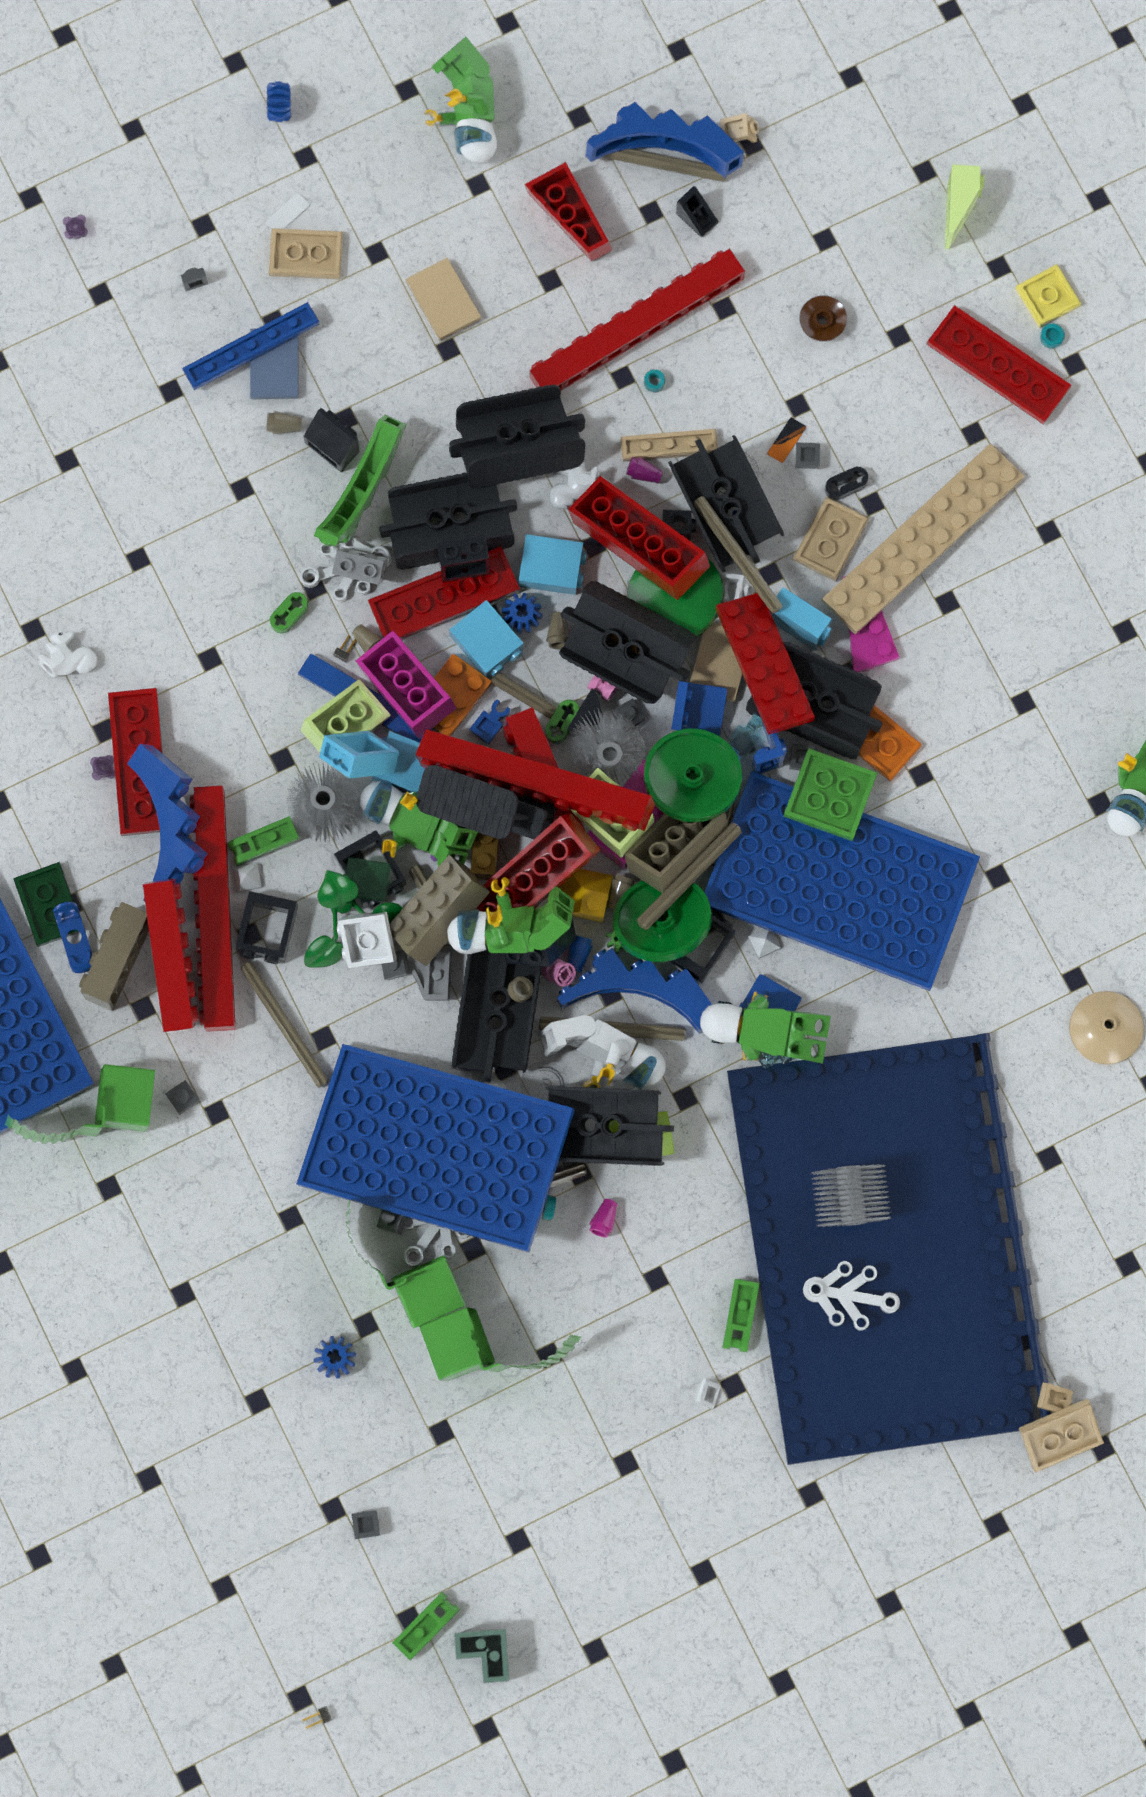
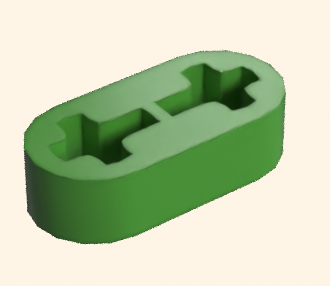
M300 592L291 593L272 613L270 624L275 632L286 633L305 614L308 609L305 595ZM301 599L302 607H295L290 611L293 607L292 601H299ZM286 614H288V616L285 618L286 625L283 626L282 624H280L279 626H276V618L278 617L282 619Z
M570 699L562 701L548 722L546 737L551 743L559 744L568 736L567 728L579 710V706L575 701ZM573 707L574 715L569 714L566 720L562 719L564 717L563 708ZM559 723L563 724L561 726L562 735L557 734L553 737L550 729H556Z

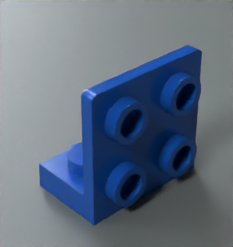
M679 681L671 729H701L720 736L727 688Z
M763 721L762 726L770 747L756 751L757 754L753 756L752 770L759 774L782 767L783 761L786 758L785 753L787 752L783 738L779 739L778 733L768 735Z
M759 974L739 1007L747 1008L751 1003L754 992L764 996L768 995V1008H783L787 1011H795L802 998L768 977Z

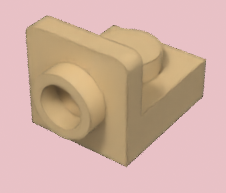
M747 113L720 119L721 129L734 142L746 139L752 143L757 142V134L759 132L757 121Z
M1042 1383L1037 1407L1051 1411V1413L1072 1405L1073 1391L1049 1383Z

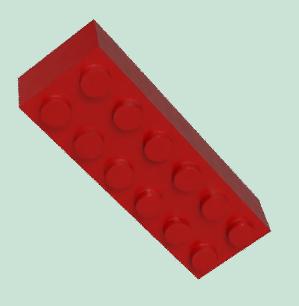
M599 476L568 508L573 524L677 601L710 567L706 553L602 476Z
M533 707L506 717V726L503 727V734L508 746L513 745L514 747L512 749L513 755L559 768ZM556 807L553 822L560 816L571 813L585 830L582 821L570 809L564 811Z
M571 813L560 816L483 884L490 893L467 919L477 918L478 912H486L488 907L490 912L498 910L497 905L499 904L496 897L498 893L494 892L491 888V883L494 879H497L499 887L503 886L502 878L506 877L508 879L509 885L505 891L508 892L512 908L534 906L535 909L549 897V892L555 886L558 888L595 857L601 849Z
M175 878L145 882L143 884V892L163 1032L194 1028L199 1020L198 1005L193 1006L192 997L196 995L194 981L189 980V973L193 969L191 956L186 957L185 948L189 947L188 934L182 930V924L186 922L184 907L179 908L178 899L182 898L181 884L176 883Z

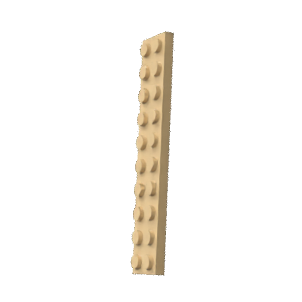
M990 443L826 594L821 602L856 635L1022 481L1024 475Z

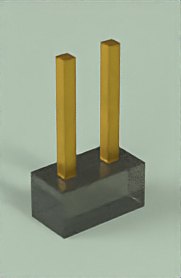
M349 635L340 648L337 647L333 654L334 657L344 662H347L349 659V651L356 642V639H354L347 652L343 651L342 649L349 639Z
M327 1706L318 1709V1713L302 1719L305 1721L319 1714L322 1720L306 1726V1729L321 1722L325 1724L332 1721Z

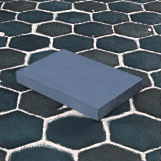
M298 336L250 361L251 399H299Z

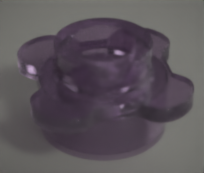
M78 215L74 218L67 216L63 219V224L66 227L64 235L67 239H79L87 236L88 230L85 228L86 218L84 215Z
M111 755L93 757L90 760L93 768L92 778L98 781L105 777L109 779L115 777V770L113 769L114 758Z

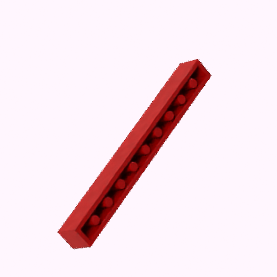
M730 248L724 252L722 250L716 252L711 257V260L704 264L702 262L698 263L685 276L681 274L675 277L667 287L657 288L651 293L649 298L637 300L632 304L631 309L626 312L620 311L616 313L608 323L596 325L591 330V333L585 337L583 335L578 336L571 342L570 346L565 349L559 348L547 360H539L534 363L529 370V378L536 388L554 384L559 386L561 391L744 280V268Z
M428 729L425 730L415 754L421 767L425 769L430 765H437L510 790L517 797L525 795L540 804L552 803L558 809L564 811L572 809L588 818L592 815L600 818L601 821L607 824L619 823L631 831H636L637 829L645 831L655 807L651 795Z
M223 785L194 787V795H190V808L195 809L200 818L196 822V828L192 833H196L195 843L208 853L204 859L203 866L193 873V880L198 881V890H194V903L199 905V914H195V927L200 929V938H196L197 953H201V962H197L198 977H202V986H198L199 1001H203L204 1009L199 1011L200 1025H204L206 1032L236 1030L225 790Z

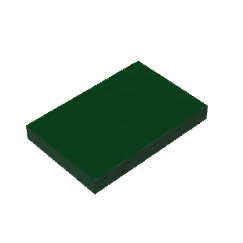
M60 862L13 878L36 946L40 947L62 939L53 910L61 903L74 901ZM71 930L68 932L67 937L80 932L78 930Z

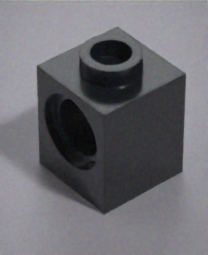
M663 509L662 521L690 541L691 533H696V520L692 518V511ZM681 521L685 524V527L683 529H676L673 523Z

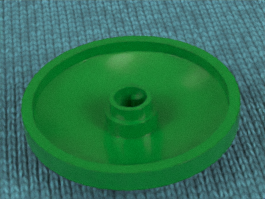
M707 557L710 567L678 601L637 570L634 571L631 577L627 596L629 599H633L657 614H661L663 617L674 621L685 629L687 628L698 636L708 629L718 616L715 608L717 604L723 603L724 586L717 568Z
M682 729L667 734L652 747L644 767V785L647 794L651 795L655 806L666 815L685 822L708 821L723 814L736 800L742 782V768L734 749L720 736L701 729Z
M643 880L630 887L619 899L613 914V926L621 946L631 955L651 962L675 960L695 950L709 933L712 923V912L706 894L694 882L647 930L638 925L637 919L662 893Z

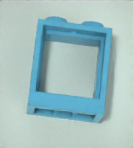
M360 731L324 735L319 758L350 779L393 774L399 751L372 732Z

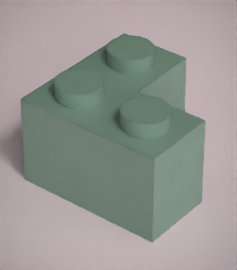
M506 1629L454 1633L456 1659L482 1657L483 1683L509 1681Z

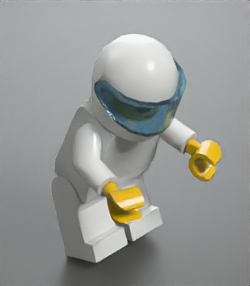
M588 1015L552 1022L539 1033L545 1057L555 1055L564 1046L570 1045L577 1047L576 1051L595 1060L591 1072L592 1078L584 1082L582 1087L594 1085V1088H600L598 1083L603 1076L609 1079L607 1086L610 1085L615 1076L613 1069L615 1068L619 1069L617 1075L623 1079V1082L637 1089H642L644 1086H652L659 1082L666 1069L665 1058L659 1050L642 1043L636 1044L635 1039L598 1019L595 1021Z

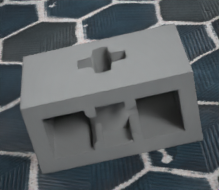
M341 547L336 552L332 574L379 585L383 582L388 558Z

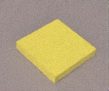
M1057 264L1020 283L1015 288L1039 328L1081 305V302Z

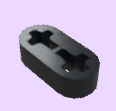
M853 467L831 477L826 482L825 494L832 500H840L862 490L868 482L869 476L867 471L862 467ZM854 474H857L858 477L863 476L859 484L857 481L851 483L849 481L853 479ZM835 483L836 486L844 484V486H842L840 488L839 493H837L835 490H830L832 488V484Z

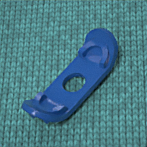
M74 902L61 903L54 908L53 912L71 970L79 974L88 972L92 966L89 963L93 954L78 906ZM78 930L81 933V941L77 944H71L67 940L69 931Z

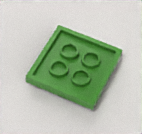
M808 748L783 817L853 841L877 772Z

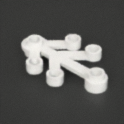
M355 537L351 539L354 541L353 546L349 547L346 546L345 542L342 543L343 548L388 558L386 568L391 563V553L386 547L376 546L370 548L357 541ZM322 543L319 547L321 556L335 559L338 549ZM324 547H330L331 551L329 553H324L322 549ZM333 566L321 570H316L314 567H306L301 571L300 579L305 587L313 588L318 585L320 580L338 575L332 574ZM309 575L314 576V577H315L314 581H313V582H307V581H306L307 576H309ZM343 577L339 586L333 590L335 601L344 602L347 599V591L354 579ZM359 580L356 584L357 593L362 596L369 594L371 583ZM361 584L368 586L365 591L359 590ZM343 591L345 594L343 597L338 598L336 593Z
M412 1219L413 1224L410 1227L404 1225L403 1229L412 1230L415 1226L428 1223ZM430 1224L418 1243L404 1251L403 1258L405 1263L411 1267L419 1266L424 1258V1250L439 1229L442 1240L441 1254L446 1259L453 1258L456 1254V1249L452 1244L450 1230ZM456 1232V1235L461 1239H465L469 1236L460 1235L458 1232ZM446 1247L453 1249V1253L449 1256L444 1254ZM417 1253L419 1256L418 1260L411 1261L409 1255Z
M847 1261L839 1263L837 1269L823 1279L812 1277L805 1282L803 1286L804 1296L809 1301L818 1302L829 1317L830 1324L833 1326H840L844 1322V1315L842 1312L835 1310L827 1297L839 1300L854 1321V1327L859 1331H863L868 1327L869 1320L866 1316L861 1315L853 1302L880 1306L881 1310L888 1314L894 1313L900 1306V1300L894 1293L878 1296L854 1291L867 1281H873L876 1278L877 1270L873 1266L864 1267L861 1274L841 1288L829 1286L840 1277H847L851 1274L852 1265ZM847 1265L849 1272L846 1274L842 1273L840 1266ZM871 1269L874 1272V1276L867 1278L865 1270ZM818 1285L821 1289L820 1293L814 1294L811 1291V1287ZM887 1298L894 1300L895 1304L893 1307L886 1305L885 1301ZM832 1315H840L841 1321L839 1323L833 1322ZM859 1318L865 1320V1327H859L857 1325V1320Z

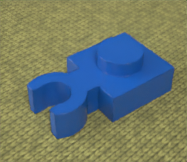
M498 699L493 702L491 713L489 714L483 710L469 728L471 733L488 745L503 728V724L499 720L506 718L510 713L509 707L504 712L496 710L500 704Z

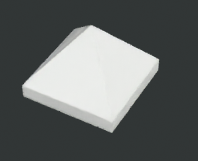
M258 864L233 868L237 892L262 888Z
M763 929L748 936L758 958L781 949L774 932Z
M703 1378L696 1389V1403L713 1409L721 1386Z

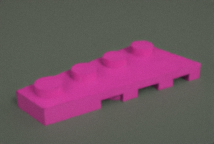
M882 611L856 635L848 628L853 670L857 673L899 660V654Z

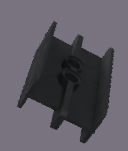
M554 384L462 403L456 409L455 426L462 438L454 439L449 443V453L452 458L462 457L468 474V484L474 489L541 476L543 474H551L553 472L556 473L567 469L570 470L579 467L584 462L586 444L580 438L579 432L585 429L586 420L583 414L566 415L561 401L560 387Z
M735 435L732 436V441L707 453L701 439L695 441L699 449L698 452L674 464L672 461L668 462L717 564L723 572L726 571L725 567L735 561L694 506V501L699 497L703 496L708 501L747 556L751 555L755 564L761 562L754 549L755 545L779 533L781 536H784L774 511ZM721 487H728V491L725 494H717ZM737 507L738 511L735 515H727L730 508Z
M462 473L423 482H415L413 484L410 483L408 485H400L388 491L394 523L380 526L379 531L381 538L391 537L398 569H412L438 563L437 543L485 535L488 551L502 546L503 550L509 549L515 544L509 513L517 511V502L515 499L500 502L497 485L474 489L468 484V474ZM458 512H463L467 516L463 520H456L454 515ZM434 517H440L443 520L439 525H433L430 521Z
M590 581L583 587L582 595L575 609L567 606L560 615L563 619L574 624L564 647L559 651L560 656L644 703L655 704L662 697L663 690L670 676L684 682L690 674V671L682 667L692 644L697 639L696 635L687 628L685 629L674 621H670L661 614H657L655 611L635 602L633 599H629L618 591L616 592L605 584ZM610 633L618 636L619 643L611 640ZM631 645L639 647L640 654L634 653Z
M783 642L803 690H808L812 694V697L807 700L815 716L813 722L785 731L818 744L823 748H827V750L840 754L843 757L851 760L857 759L869 730L879 733L883 725L881 721L869 716L881 692L882 685L868 676L859 674L796 644ZM751 695L746 705V711L750 715L755 716V718L761 719ZM823 700H830L833 702L834 707L826 709L821 705V702Z
M430 765L424 770L417 794L418 802L416 803L418 809L425 814L496 839H504L511 832L535 839L552 824L556 807L552 803L540 804L525 795L517 797L510 790L437 765Z
M488 948L481 952L467 954L452 1055L453 1069L458 1067L485 1071L484 1082L489 1083L491 1082L493 1066L523 1070L526 1073L542 966L506 963L504 953H490ZM519 976L528 978L534 986L532 997L522 1003L514 1001L508 993L509 983ZM496 994H503L506 997V1001L498 1005L492 1001V998ZM492 1018H499L503 1024L500 1028L493 1029L489 1026V1021Z
M546 1086V1090H549L548 1101L571 1107L575 1110L559 1161L648 1166L664 1165L665 1162H662L663 1131L674 1132V1126L657 1125L658 1096L661 1094V1091ZM589 1118L595 1123V1127L591 1132H588L585 1128V1123ZM614 1119L619 1123V1129L616 1133H612L609 1128L610 1122Z

